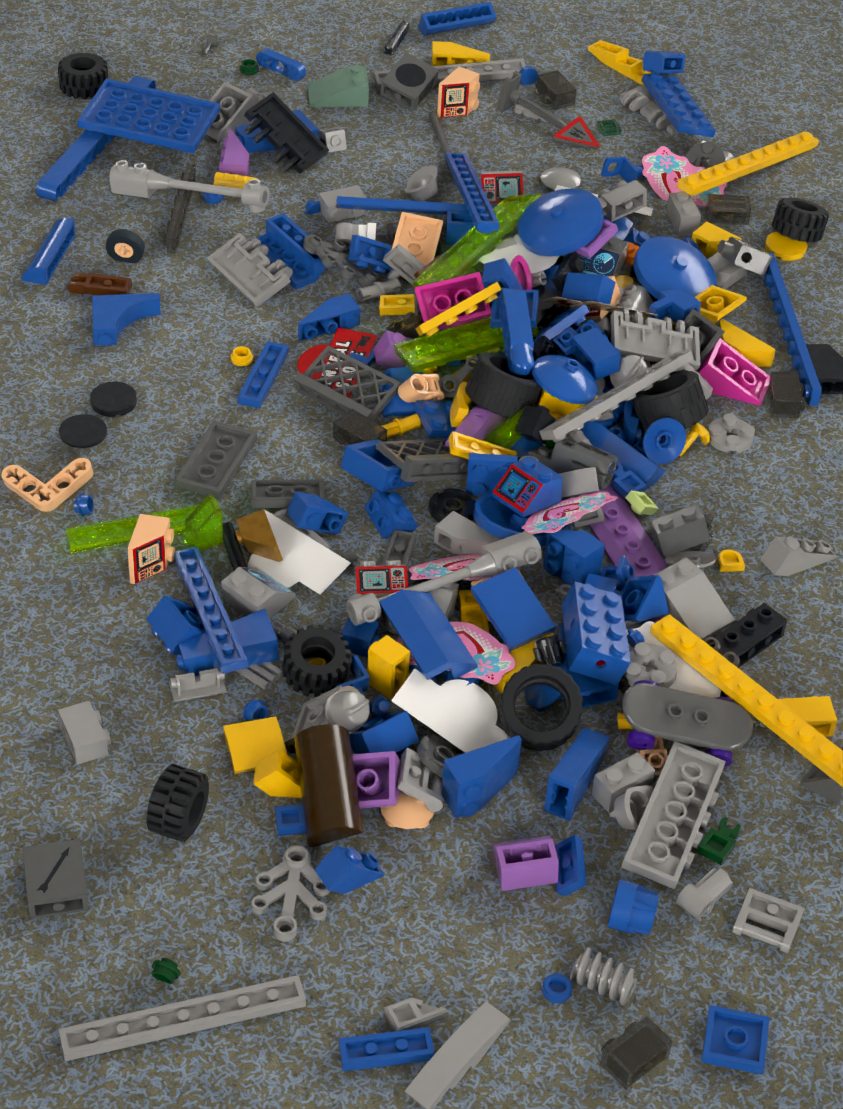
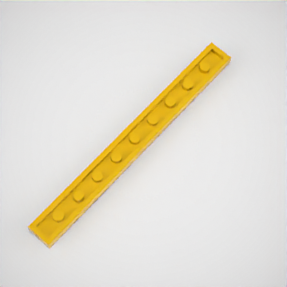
M801 132L678 179L676 187L694 196L809 151L818 146L819 140L809 132Z
M670 614L651 625L650 634L843 787V750Z

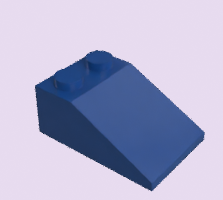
M519 735L444 760L441 795L455 818L461 816L470 817L477 813L518 773L521 737Z

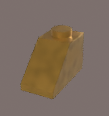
M264 509L236 519L239 529L235 530L240 545L245 543L249 553L277 562L283 561Z

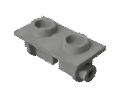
M217 667L199 671V676H195L194 672L182 675L176 674L169 681L174 702L227 693L223 681L225 676L222 674L221 669L218 670Z

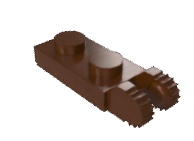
M75 273L72 275L67 289L69 293L123 295L130 293L132 279L92 273Z

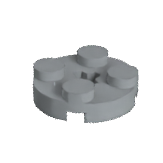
M725 414L723 418H718L710 423L708 428L710 435L709 443L723 452H743L752 446L755 428L747 422L738 419L734 414Z
M640 642L630 651L631 663L624 673V677L626 676L630 686H633L637 681L648 680L657 683L661 687L669 688L674 683L677 674L675 654L659 645ZM651 665L657 670L652 669L651 672H647L645 666Z

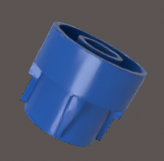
M619 879L607 928L630 934L636 932L648 935L657 910L658 893L644 889L645 886Z

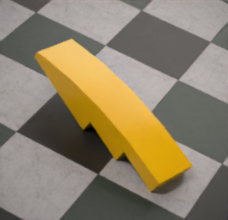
M602 40L588 46V50L602 63L643 85L641 81L643 74L654 73L644 71L643 60L630 57L629 49Z

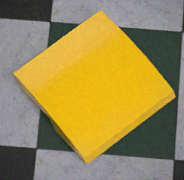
M277 717L223 726L226 746L230 753L234 774L254 771L256 762L278 749L287 754Z

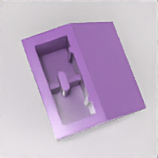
M545 835L491 843L502 891L558 883L559 861L551 837Z

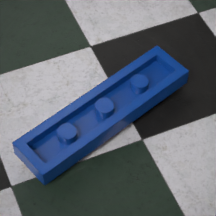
M266 342L238 395V404L261 408L289 353L288 345Z

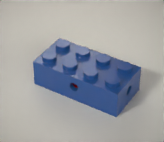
M574 581L562 602L568 669L618 685L631 663L622 597L614 592H607L590 584Z

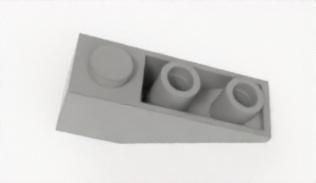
M452 511L435 526L434 543L453 554H482V546L502 540L455 511Z
M775 536L760 560L774 575L790 576L837 558V555L831 550L830 544L823 540L814 541L807 538L796 539L790 536Z

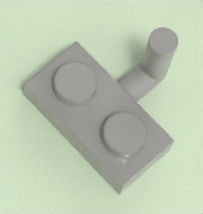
M398 244L384 255L383 261L394 269V271H388L387 281L395 278L398 279L402 276L414 286L419 284L414 274L425 265L404 247Z

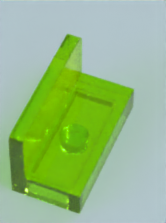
M524 408L511 419L507 418L482 441L510 449L522 438L514 430Z

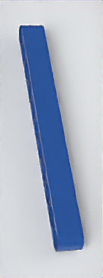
M134 76L129 84L156 89L155 80ZM85 130L39 180L36 188L37 196L58 202L57 199L67 192V188L75 183L77 177L82 175L87 169V165L92 164L97 158L95 156L100 154L106 148L105 145L110 143L115 136Z

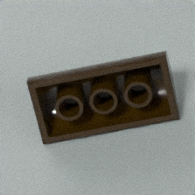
M333 724L317 725L302 730L295 736L294 742L308 846L316 847L363 833L349 730Z

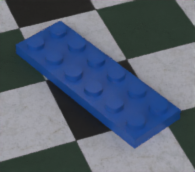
M657 73L643 74L641 81L677 132L714 137L716 129L682 85L679 78L675 76L663 77Z

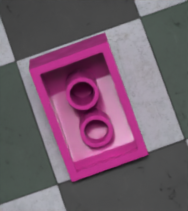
M480 272L414 287L424 323L485 289ZM485 301L477 304V310L468 315L464 311L457 315L459 320L448 326L446 323L438 326L439 330L470 328L490 323L491 309L489 303L486 304Z
M719 339L696 370L713 387V394L759 406L762 404L772 378L722 339Z

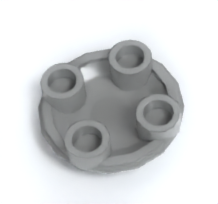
M564 167L546 169L540 177L541 185L555 190L557 185L575 189L581 182L580 175L577 172Z

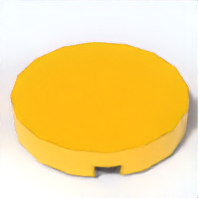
M777 231L768 235L765 242L767 252H774L775 258L777 256L785 261L801 259L806 253L808 246L807 242L788 238Z

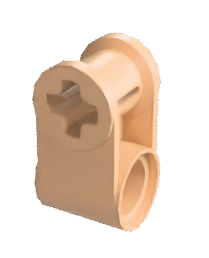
M414 374L398 388L400 398L408 403L427 400L441 401L444 399V393L441 392L438 383L440 380L438 374Z

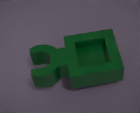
M726 817L720 820L718 831L712 827L697 848L698 854L721 866L734 849L735 839L738 837L741 825L737 824L734 829L726 828L728 820Z

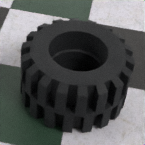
M86 52L70 54L64 57L63 60L59 61L58 65L60 90L68 97L73 96L74 99H78V97H82V99L90 97L92 99L105 79H108L106 60L101 56H97V54Z
M782 198L778 202L771 225L774 230L788 238L802 242H818L822 240L829 212L820 205L804 199Z
M308 625L306 630L300 628L297 630V634L292 633L289 636V641L285 644L282 673L283 677H286V683L289 686L293 685V690L297 693L301 690L304 696L308 697L309 693H314V697L320 696V693H326L336 688L337 685L345 683L351 650L348 649V642L343 641L344 636L340 633H334L335 629L329 628L327 630L324 629L323 625H318V628ZM319 657L328 663L325 665H313L305 659Z
M176 764L169 765L158 778L150 796L147 808L148 830L180 842L187 841L197 829L207 805L209 795L208 776Z

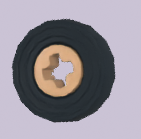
M117 229L108 236L105 248L110 257L116 261L137 263L144 255L145 244L141 237L133 231Z

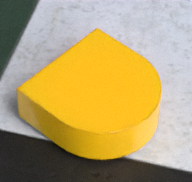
M723 550L719 553L717 564L720 572L744 571L745 564L740 553L734 550Z

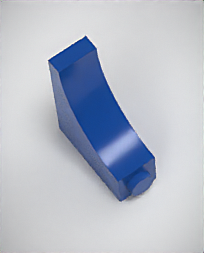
M160 293L92 296L94 345H115L121 331L130 323L144 317L161 315Z

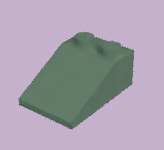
M347 66L308 83L309 106H368L369 84L366 66Z

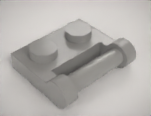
M406 748L401 755L397 789L408 796H413L426 803L428 810L432 812L440 811L443 807V798L441 796L442 777L429 770L422 763L417 752ZM429 775L432 781L431 790L427 788Z
M749 888L732 933L739 936L744 934L779 947L780 951L788 954L805 908ZM749 919L784 932L785 936L783 937L746 923V921Z

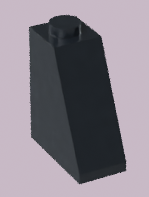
M806 344L822 389L821 395L843 394V357L829 344Z

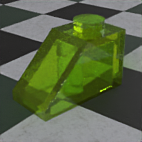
M213 494L207 495L185 520L186 531H183L184 541L187 546L198 547L199 551L223 544L222 509Z

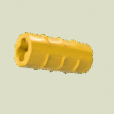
M216 172L213 185L243 189V186L249 180L258 178Z

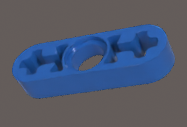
M265 48L256 56L259 65L275 72L278 71L282 73L281 75L295 81H299L306 76V69L302 63L273 50ZM278 61L283 64L284 69L280 67Z

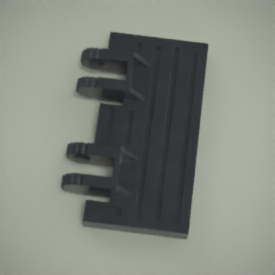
M274 92L248 109L244 114L249 121L257 118L245 128L247 135L257 128L262 130L254 137L253 141L256 144L266 138L277 151L285 147L272 160L277 164L285 157L290 159L281 168L284 173L294 167L301 174L327 155L329 151Z

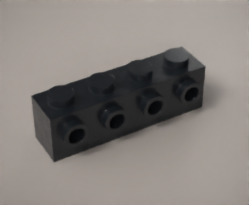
M765 603L756 609L752 608L746 616L739 621L735 620L726 630L718 632L713 636L721 645L718 653L724 655L729 651L734 652L740 659L737 667L739 668L784 636L787 619ZM711 642L709 646L714 648L715 642ZM730 657L728 661L733 663L735 658Z

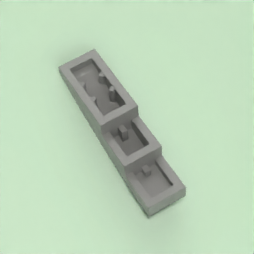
M486 1001L441 1046L404 1092L425 1109H434L449 1089L452 1090L459 1083L469 1068H474L511 1021L510 1018Z

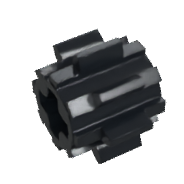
M558 635L534 641L536 648H533V652L537 662L540 661L542 665H553L565 660L564 653H567L564 640H559Z

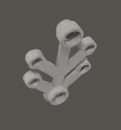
M298 845L287 849L283 855L282 863L267 872L259 873L256 876V887L262 891L272 888L274 880L289 872L288 880L264 895L254 897L251 902V908L254 913L264 914L268 911L269 905L285 896L282 916L276 918L273 924L274 936L276 939L284 942L294 939L297 935V922L293 918L297 897L308 907L311 918L321 920L327 915L326 904L318 901L299 881L300 874H302L313 884V892L317 896H326L330 892L327 888H317V886L324 885V883L310 866L311 856L304 847ZM262 879L269 880V882L266 884L260 883L259 881ZM262 902L265 905L263 907H257L255 904ZM316 908H320L323 911L321 913H316L313 910ZM283 929L290 930L289 932H281Z

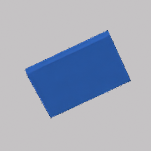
M516 567L471 587L470 592L510 651L555 631V624Z

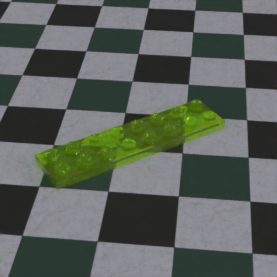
M540 193L506 197L493 209L499 221L498 231L481 233L474 226L412 282L414 287L464 276L466 271L476 265L483 255L488 254L495 244L502 241L503 236L513 231V227L518 223L525 209L533 201L541 197Z

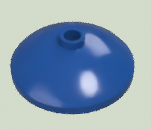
M546 355L535 360L532 375L535 381L552 396L573 404H588L596 398L598 394L596 380L578 361L560 355Z

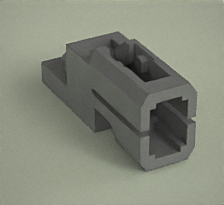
M567 439L556 442L553 452L547 447L539 446L530 450L527 455L536 457L540 463L558 474L596 467L599 490L609 487L614 472L609 471V469L615 471L618 463V457L583 441L574 443Z

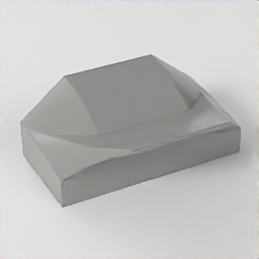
M718 252L708 259L716 274L717 287L727 289L748 273L747 269L731 263Z

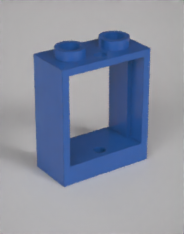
M376 439L346 445L341 468L380 492L414 485V482L403 481L400 478L402 470L376 449L377 442H382L381 440Z

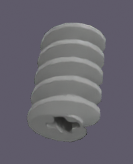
M588 947L578 957L571 972L570 980L577 976V983L579 985H584L587 982V987L591 991L598 987V993L602 996L609 992V998L612 1001H615L620 996V1004L625 1006L637 984V979L633 978L634 968L631 967L625 974L623 973V963L620 962L614 969L612 968L613 958L609 957L605 963H602V953L598 952L594 958H591V948Z

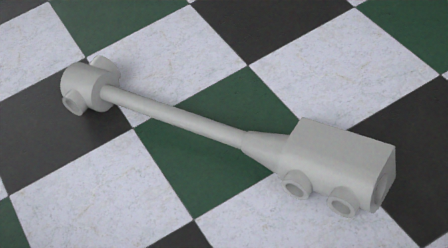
M125 160L117 161L116 165L112 166L109 175L112 193L149 198L157 189L178 188L240 197L242 203L248 205L250 212L259 213L265 210L270 197L269 188L261 185L258 179H251L243 186V189L175 180L154 170L147 169L145 163H137L134 167H129L128 162Z
M637 180L629 183L620 181L616 189L611 191L608 189L601 190L597 199L601 203L604 215L613 222L646 207L647 189ZM497 237L491 243L490 253L495 249L499 250L516 245L517 242L512 237L504 240Z
M630 284L623 289L626 296L617 301L618 306L649 313L650 304L653 301L648 291L640 285ZM603 378L596 380L598 397L604 394L605 380Z
M524 531L482 546V556L466 565L465 568L403 590L428 592L467 577L496 576L514 567L518 568L526 564L536 563L542 558V550L536 537ZM373 593L352 595L346 603L347 612L352 623L357 626L365 622H374L377 618L381 617L379 601L395 593L378 599Z

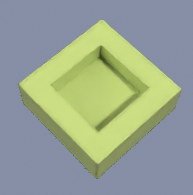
M631 490L625 497L632 504L630 506L631 509L639 515H653L659 509L644 492Z

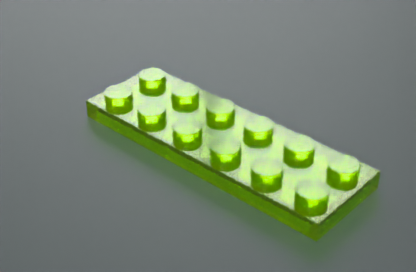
M491 317L436 332L429 337L426 335L394 345L398 357L414 373L505 346L502 328H491ZM538 327L531 328L532 336H539Z

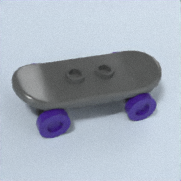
M640 680L627 689L622 699L624 716L633 727V731L628 734L627 745L636 750L652 749L655 742L654 736L707 747L709 749L705 753L726 761L724 765L726 767L732 764L733 754L731 751L741 748L752 736L753 720L749 712L733 699L727 697L712 698L661 687L653 681Z

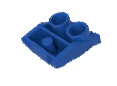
M395 367L383 372V374L401 382V384L414 374H425L415 367ZM389 384L379 386L380 393L389 391L392 388ZM397 392L382 410L383 418L417 414L414 410L416 402L408 403L403 401Z

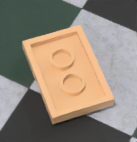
M402 212L392 249L400 244L422 264L427 265L435 258L443 220Z

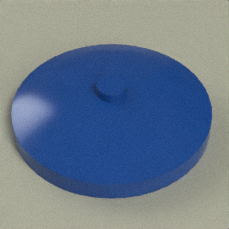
M561 189L547 193L533 201L521 214L517 230L523 246L530 252L540 256H561L579 250L591 242L602 228L604 213L600 201L592 193L581 189Z
M667 236L653 237L643 242L635 254L633 262L635 274L641 285L658 300L660 299V292L665 290H680L695 297L711 285L716 286L717 284L715 271L708 259L698 249L680 239Z
M492 493L478 498L473 512V517L481 528L501 539L524 532L525 529H522V526L525 525L528 518L532 515L520 516L492 497ZM572 523L565 525L560 530H571ZM546 532L531 534L536 537L540 546H546Z

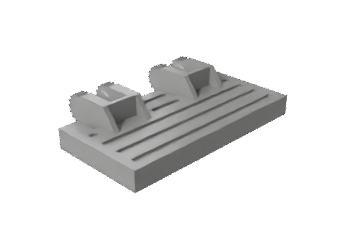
M644 84L620 94L619 100H621V104L624 106L629 105L631 111L640 110V114L645 116L649 123H656L658 129L667 127V132L671 135L678 133Z
M241 233L206 258L208 263L255 307L263 304L291 282L290 277L293 275V270L288 266L285 267L286 265L282 260L279 259L271 264L270 260L266 257L267 253H269V248L266 245H261V241L258 238H253L247 242Z
M623 309L621 312L614 310L611 314V344L614 348H618L622 356H643L644 360L658 363L675 352L691 351L694 360L688 362V364L693 366L695 370L700 367L699 327L689 326L685 333V323L683 320H678L675 325V331H672V321L668 317H665L664 320L647 317L643 325L642 312H635L633 323L630 322L629 309Z

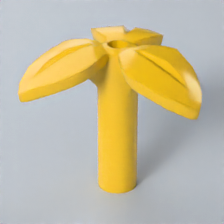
M699 423L690 426V432L686 435V443L679 455L680 457H682L698 436L704 445L710 442L709 432L704 426Z

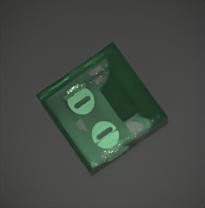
M616 119L597 121L596 126L603 137L620 135L622 133V129Z

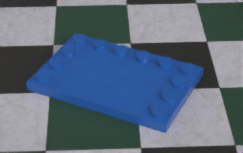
M106 78L77 122L78 128L88 131L101 132L128 140L177 149L186 153H195L218 115L220 103Z

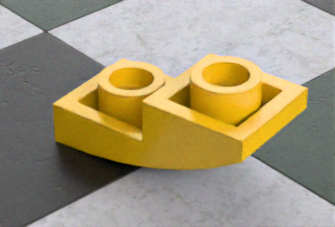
M467 382L460 384L451 405L450 422L452 427H458L469 413L468 406L471 405L472 399L465 392Z

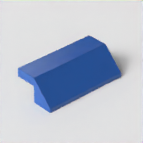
M282 213L266 219V234L256 238L261 241V245H266L269 248V253H267L266 257L270 260L271 264L280 259L285 263V267L288 266L293 270L289 284L297 290L316 282L326 266L322 264V260L318 255L311 254L304 249V238L308 234Z
M400 590L379 601L385 615L427 680L447 669L453 678L457 679L478 667L431 593Z

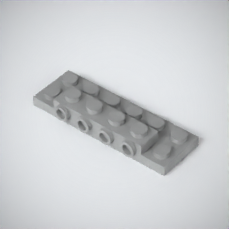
M674 741L623 860L622 868L672 889L676 888L683 868L689 870L695 854L690 852L691 848L697 849L703 833L699 832V828H706L711 813L707 812V808L713 809L719 793L715 792V788L726 761Z

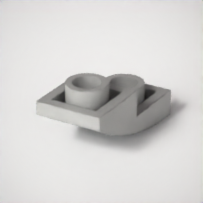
M596 467L559 474L562 476L561 499L599 491Z

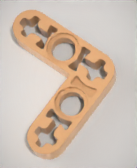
M78 458L46 484L18 465L7 466L2 471L1 476L8 488L38 510L48 512L56 509L89 481L94 472L88 459ZM62 482L70 483L66 488H58V485ZM27 486H36L35 489L30 492L24 491V489Z

